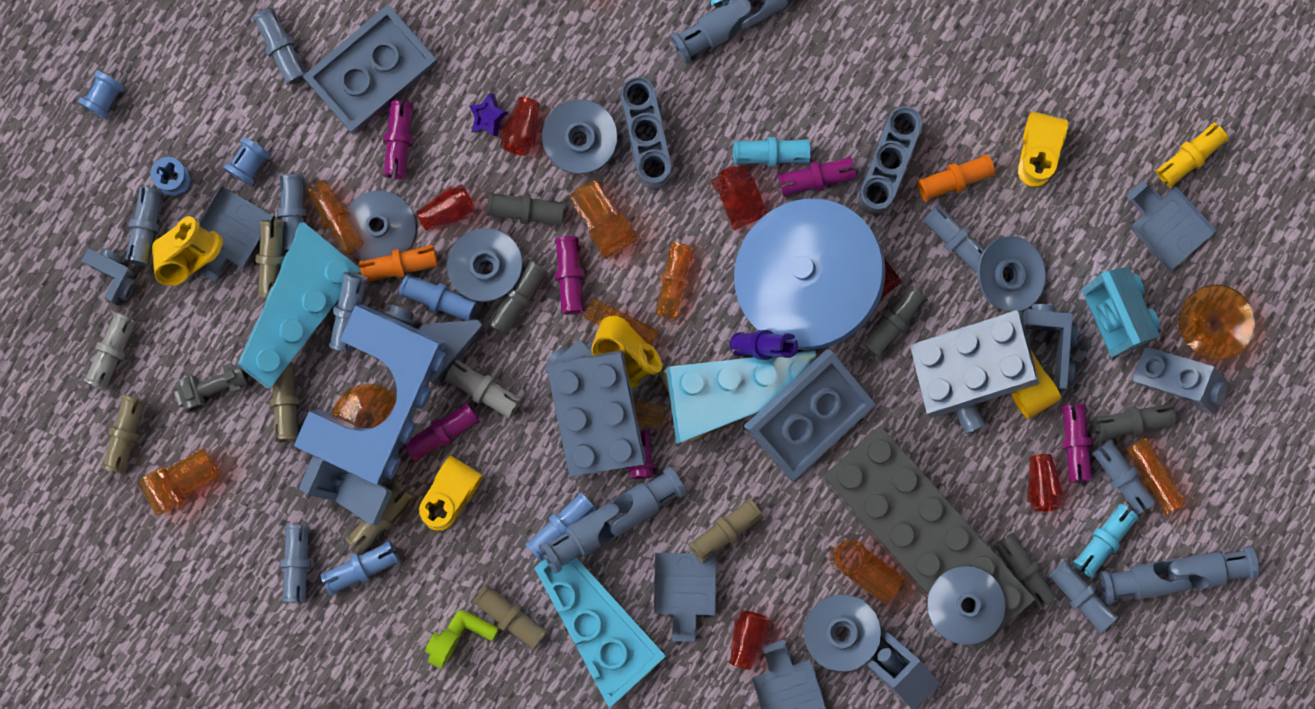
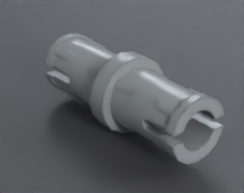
M114 312L113 319L102 343L97 342L95 346L97 353L86 377L83 379L84 383L91 384L92 387L102 391L107 390V385L118 361L123 362L126 354L123 353V350L134 326L137 324L135 320H129L127 316Z
M459 360L455 361L445 377V381L471 395L474 402L490 406L509 420L516 413L522 402V398L496 384L493 377L489 375L483 376Z

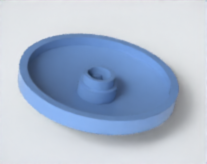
M824 199L796 200L785 203L768 212L751 228L738 251L734 269L737 299L750 323L757 330H769L773 334H793L795 338L790 341L797 340L798 349L801 350L830 347L855 334L869 320L877 308L885 283L884 256L874 232L851 209Z

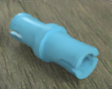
M767 137V140L733 141L734 165L759 163L767 164L768 167H776L778 163L809 164L810 162L809 139L776 140V137Z
M1118 504L1117 509L1101 529L1096 528L1091 534L1093 539L1078 558L1073 561L1074 566L1081 571L1091 559L1083 573L1086 576L1094 577L1095 572L1110 553H1116L1119 550V542L1133 524L1139 520L1137 514L1131 510L1126 518L1120 522L1127 513V506Z

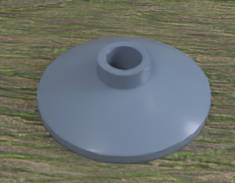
M583 99L567 101L556 107L547 117L542 131L543 147L551 162L563 171L573 174L591 173L604 166L612 157L617 145L616 125L608 111L595 102ZM577 133H583L587 136V142L584 145L579 146L573 142V137Z
M371 191L360 195L349 204L341 221L343 242L349 252L360 261L391 255L392 250L400 249L401 252L408 251L416 234V221L409 205L399 196L387 191ZM376 219L384 222V227L379 232H373L370 229L371 223Z
M491 228L476 229L464 234L455 242L447 259V273L453 287L462 296L477 302L495 301L506 296L518 283L523 267L522 256L514 240L507 234ZM485 263L493 265V270L489 274L480 273V268Z
M1007 236L994 240L985 248L979 259L977 277L980 289L988 302L1000 310L1012 312L1015 310H1025L1038 300L1045 285L1046 272L1040 253L1030 242L1020 237ZM1003 269L1008 273L1007 281L1003 278Z
M962 566L946 571L933 583L927 599V611L933 627L940 635L951 642L970 645L988 639L1000 627L1005 614V598L1000 585L989 573L979 568ZM967 597L971 598L975 603V608L970 613L964 612L961 607L963 599Z
M840 594L821 600L810 611L804 625V640L810 655L816 662L829 670L847 672L864 666L875 655L880 644L881 627L877 615L866 602L855 596ZM848 628L851 633L850 638L847 641H839L836 637L838 629Z

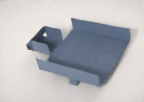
M1142 181L1126 195L1143 215L1129 228L1169 272L1217 231L1177 187H1174L1162 198L1150 184L1147 185Z
M221 186L199 224L200 227L208 232L215 231L222 235L223 246L213 261L205 264L196 272L215 282L228 260L245 269L260 244V220L270 219L272 224L276 217Z
M655 552L654 614H673L672 641L695 642L696 615H715L716 554H713L704 563H701L693 553Z
M784 640L762 646L769 672L752 677L761 709H826L811 660L792 665Z

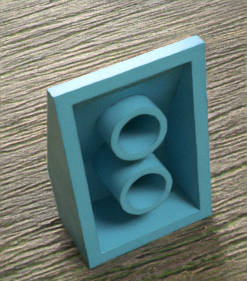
M1129 267L1103 272L1081 289L1111 358L1160 337L1157 331L1160 329L1159 319L1152 308H1147L1142 297L1145 294L1143 283L1137 274L1132 275Z

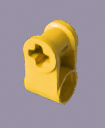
M1034 111L1030 112L1023 135V148L1018 165L1019 178L1025 185L1029 187L1043 186L1055 173L1068 129L1067 119ZM1035 160L1040 162V168L1043 169L1040 174L1035 172V166L1032 164Z
M191 216L183 218L174 228L156 239L152 245L156 280L166 286H175L185 282L189 276L218 256L223 246L222 235L215 231L208 232L200 227L198 220Z
M608 316L600 322L591 348L592 355L623 350L631 390L636 388L639 381L647 375H655L662 370V361L658 352L625 319L618 316Z
M1033 352L1032 356L1040 384L1011 393L1016 406L1028 420L1061 400V395L1055 383L1043 370Z
M450 455L441 466L431 488L420 504L419 514L422 521L435 531H444L450 528L465 504L469 502L483 479V474ZM443 503V509L447 513L444 519L437 517L432 521L433 515L429 512L432 505L439 507Z

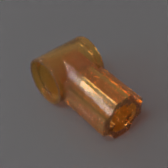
M596 179L585 183L569 195L574 208L589 228L588 233L596 247L599 246L598 250L605 260L638 240L624 215L620 211H616Z
M201 448L170 467L164 466L150 472L137 483L154 514L159 516L172 509L171 505L177 507L186 500V496L221 476L206 449Z
M843 540L837 542L830 550L829 561L833 569L847 576L886 605L902 586L905 577L868 551L861 542L857 540ZM846 546L852 547L857 553V562L851 568L845 567L840 561L841 550Z

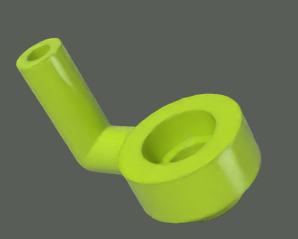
M459 610L454 615L447 629H444L441 634L435 632L429 640L425 649V653L430 655L428 663L443 670L465 628L492 642L499 628L465 610Z

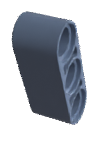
M633 77L624 83L621 90V100L637 176L645 187L659 189L669 181L671 161L657 98L651 82L642 77ZM634 90H642L649 98L642 105H634L628 100V95ZM642 126H650L657 134L653 140L642 141L635 133ZM658 162L663 165L665 171L661 176L651 178L645 174L643 169L647 163Z
M903 106L895 109L884 127L858 196L860 207L868 214L878 215L884 213L895 198L922 127L921 116L911 107ZM898 119L909 121L913 131L907 135L898 133L894 128V121ZM885 153L894 154L899 160V167L896 169L885 168L880 161V156ZM873 187L880 188L886 195V201L881 204L872 203L867 197V190Z

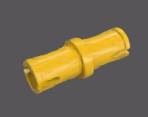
M1213 122L1190 143H1183L1179 147L1180 151L1157 168L1155 170L1157 176L1164 184L1168 182L1166 184L1168 188H1172L1194 168H1201L1205 164L1204 160L1223 144L1227 143L1229 137L1220 126L1218 127L1217 123Z

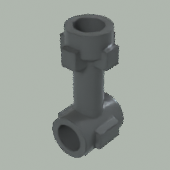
M229 363L223 366V374L199 383L197 376H189L175 383L177 391L174 393L178 405L184 408L185 413H192L207 406L204 397L229 387L232 393L242 391V386L249 384L245 371L237 364Z

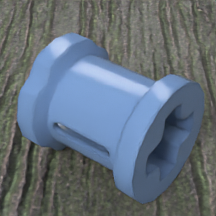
M96 70L94 73L95 81L85 97H80L77 103L107 120L109 117L108 109L118 93H123L126 87L110 76Z
M243 137L241 148L230 164L225 163L223 169L252 187L254 184L252 178L263 161L268 160L271 154L255 142Z
M163 157L152 166L151 179L155 186L160 188L166 195L177 196L185 193L190 187L191 177L188 174V170L177 159ZM176 172L178 174L176 181L169 180L167 182L164 179L166 173L172 174Z

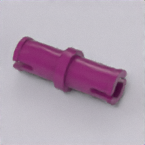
M391 101L389 103L388 132L383 135L386 152L384 171L382 172V176L389 179L394 174L395 164V179L402 180L407 178L408 149L413 146V137L410 136L414 105L406 101L402 107V116H400L401 101Z
M851 156L820 165L816 161L810 163V167L783 174L779 173L778 179L780 184L795 181V184L781 187L783 198L812 189L820 192L824 191L825 186L856 180L855 170L839 173L840 169L854 166Z
M576 236L558 237L554 240L558 271L554 274L555 281L559 282L560 311L563 315L581 314L585 312L582 280L585 279V271L580 268L579 238Z
M466 402L462 407L441 420L435 418L430 421L431 426L412 437L407 445L404 444V447L416 463L419 459L443 444L445 447L451 445L453 438L473 425L480 423V420L471 405Z
M1075 404L1077 418L1075 421L1073 420L1072 406H1062L1061 411L1063 412L1065 440H1062V449L1067 452L1068 482L1079 483L1078 467L1082 469L1083 482L1093 481L1089 450L1093 446L1092 438H1088L1086 405Z

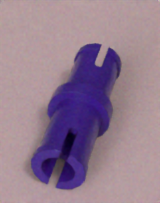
M758 330L754 333L737 332L731 337L730 349H741L733 352L736 356H754L758 360H769L772 357L791 358L797 352L798 341H790L795 338L791 333L773 334L769 330Z

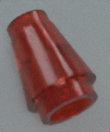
M528 97L518 98L517 104L499 134L501 139L500 147L503 150L515 155L526 156L529 154L530 149L535 147L539 102Z
M462 184L455 188L453 185H450L421 209L417 210L416 214L423 228L428 231L432 228L469 219L468 214L474 212L475 207L470 195Z
M1039 454L1029 457L1030 465L1026 502L1031 503V511L1049 512L1061 509V500L1065 497L1052 455Z
M741 610L739 618L734 619L730 664L751 670L771 631V628L768 627L769 617L753 611Z

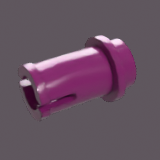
M640 430L646 459L644 465L626 467V471L630 472L631 479L653 477V470L657 469L656 464H652L651 433L649 430H644L643 433Z

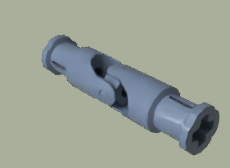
M732 0L727 6L719 7L698 18L697 24L679 34L676 32L670 34L671 42L682 61L687 64L691 62L692 56L708 47L714 49L730 40L739 30L747 29L788 7V2L791 0ZM749 1H760L764 6L758 13L753 15Z
M667 467L663 470L662 475L647 484L639 483L600 509L568 526L566 533L550 543L543 542L539 545V549L551 570L555 574L559 573L565 564L580 555L583 557L588 556L609 543L612 539L658 513L659 507L675 497L681 498L685 496V487L677 473L671 467Z
M1247 546L1240 552L1221 554L1220 551L1184 559H1171L1132 566L1129 571L1111 574L1107 571H1101L1099 573V581L1103 600L1107 605L1114 603V600L1134 596L1139 600L1180 593L1189 589L1197 590L1226 585L1227 580L1245 577L1256 580L1259 577V567L1254 548ZM1168 572L1169 580H1163L1157 575Z

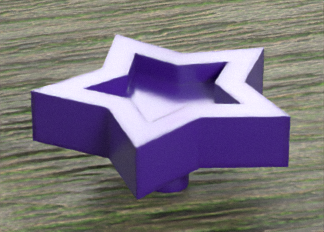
M489 93L481 104L469 106L474 115L471 132L478 133L486 130L491 135L498 137L500 122L509 112L499 108L495 94Z

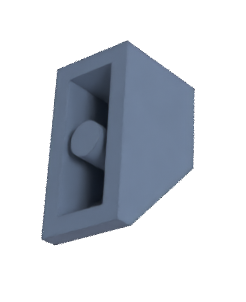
M478 320L423 324L418 329L446 342L443 352L447 353V358L439 374L433 373L430 379L433 385H438L455 361L461 358L485 330Z
M881 627L879 647L875 655L865 666L908 707L916 709L940 682L914 654Z

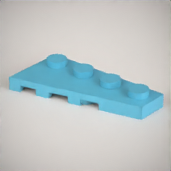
M304 222L299 223L294 234L295 238L289 251L286 252L277 279L265 300L266 304L253 327L237 364L267 389L272 387L339 300L343 273L349 272L352 275V272L358 274L360 272L358 266Z
M816 350L796 352L791 358L772 357L769 360H758L751 357L666 368L676 444L759 412L817 358Z
M577 558L562 566V571L556 574L551 570L545 559L534 568L608 708L612 707L666 657L665 654Z

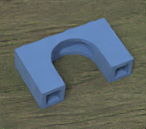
M355 305L340 341L378 358L387 365L394 376L397 387L395 406L389 417L374 428L357 427L320 409L311 410L306 416L294 447L378 485L385 482L387 478L391 480L397 472L401 461L400 458L396 457L402 443L407 445L416 428V424L412 422L418 408L422 410L425 407L432 391L431 388L427 387L433 373L439 374L446 361L447 353L443 352L446 342L366 305Z

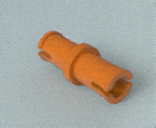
M984 154L982 157L960 165L956 163L949 164L944 171L924 179H918L917 188L922 200L928 202L930 199L952 191L956 193L966 190V186L995 176V168L990 156Z
M434 244L403 252L400 249L392 250L391 255L359 261L361 274L368 278L366 284L395 276L398 279H403L407 273L439 267Z

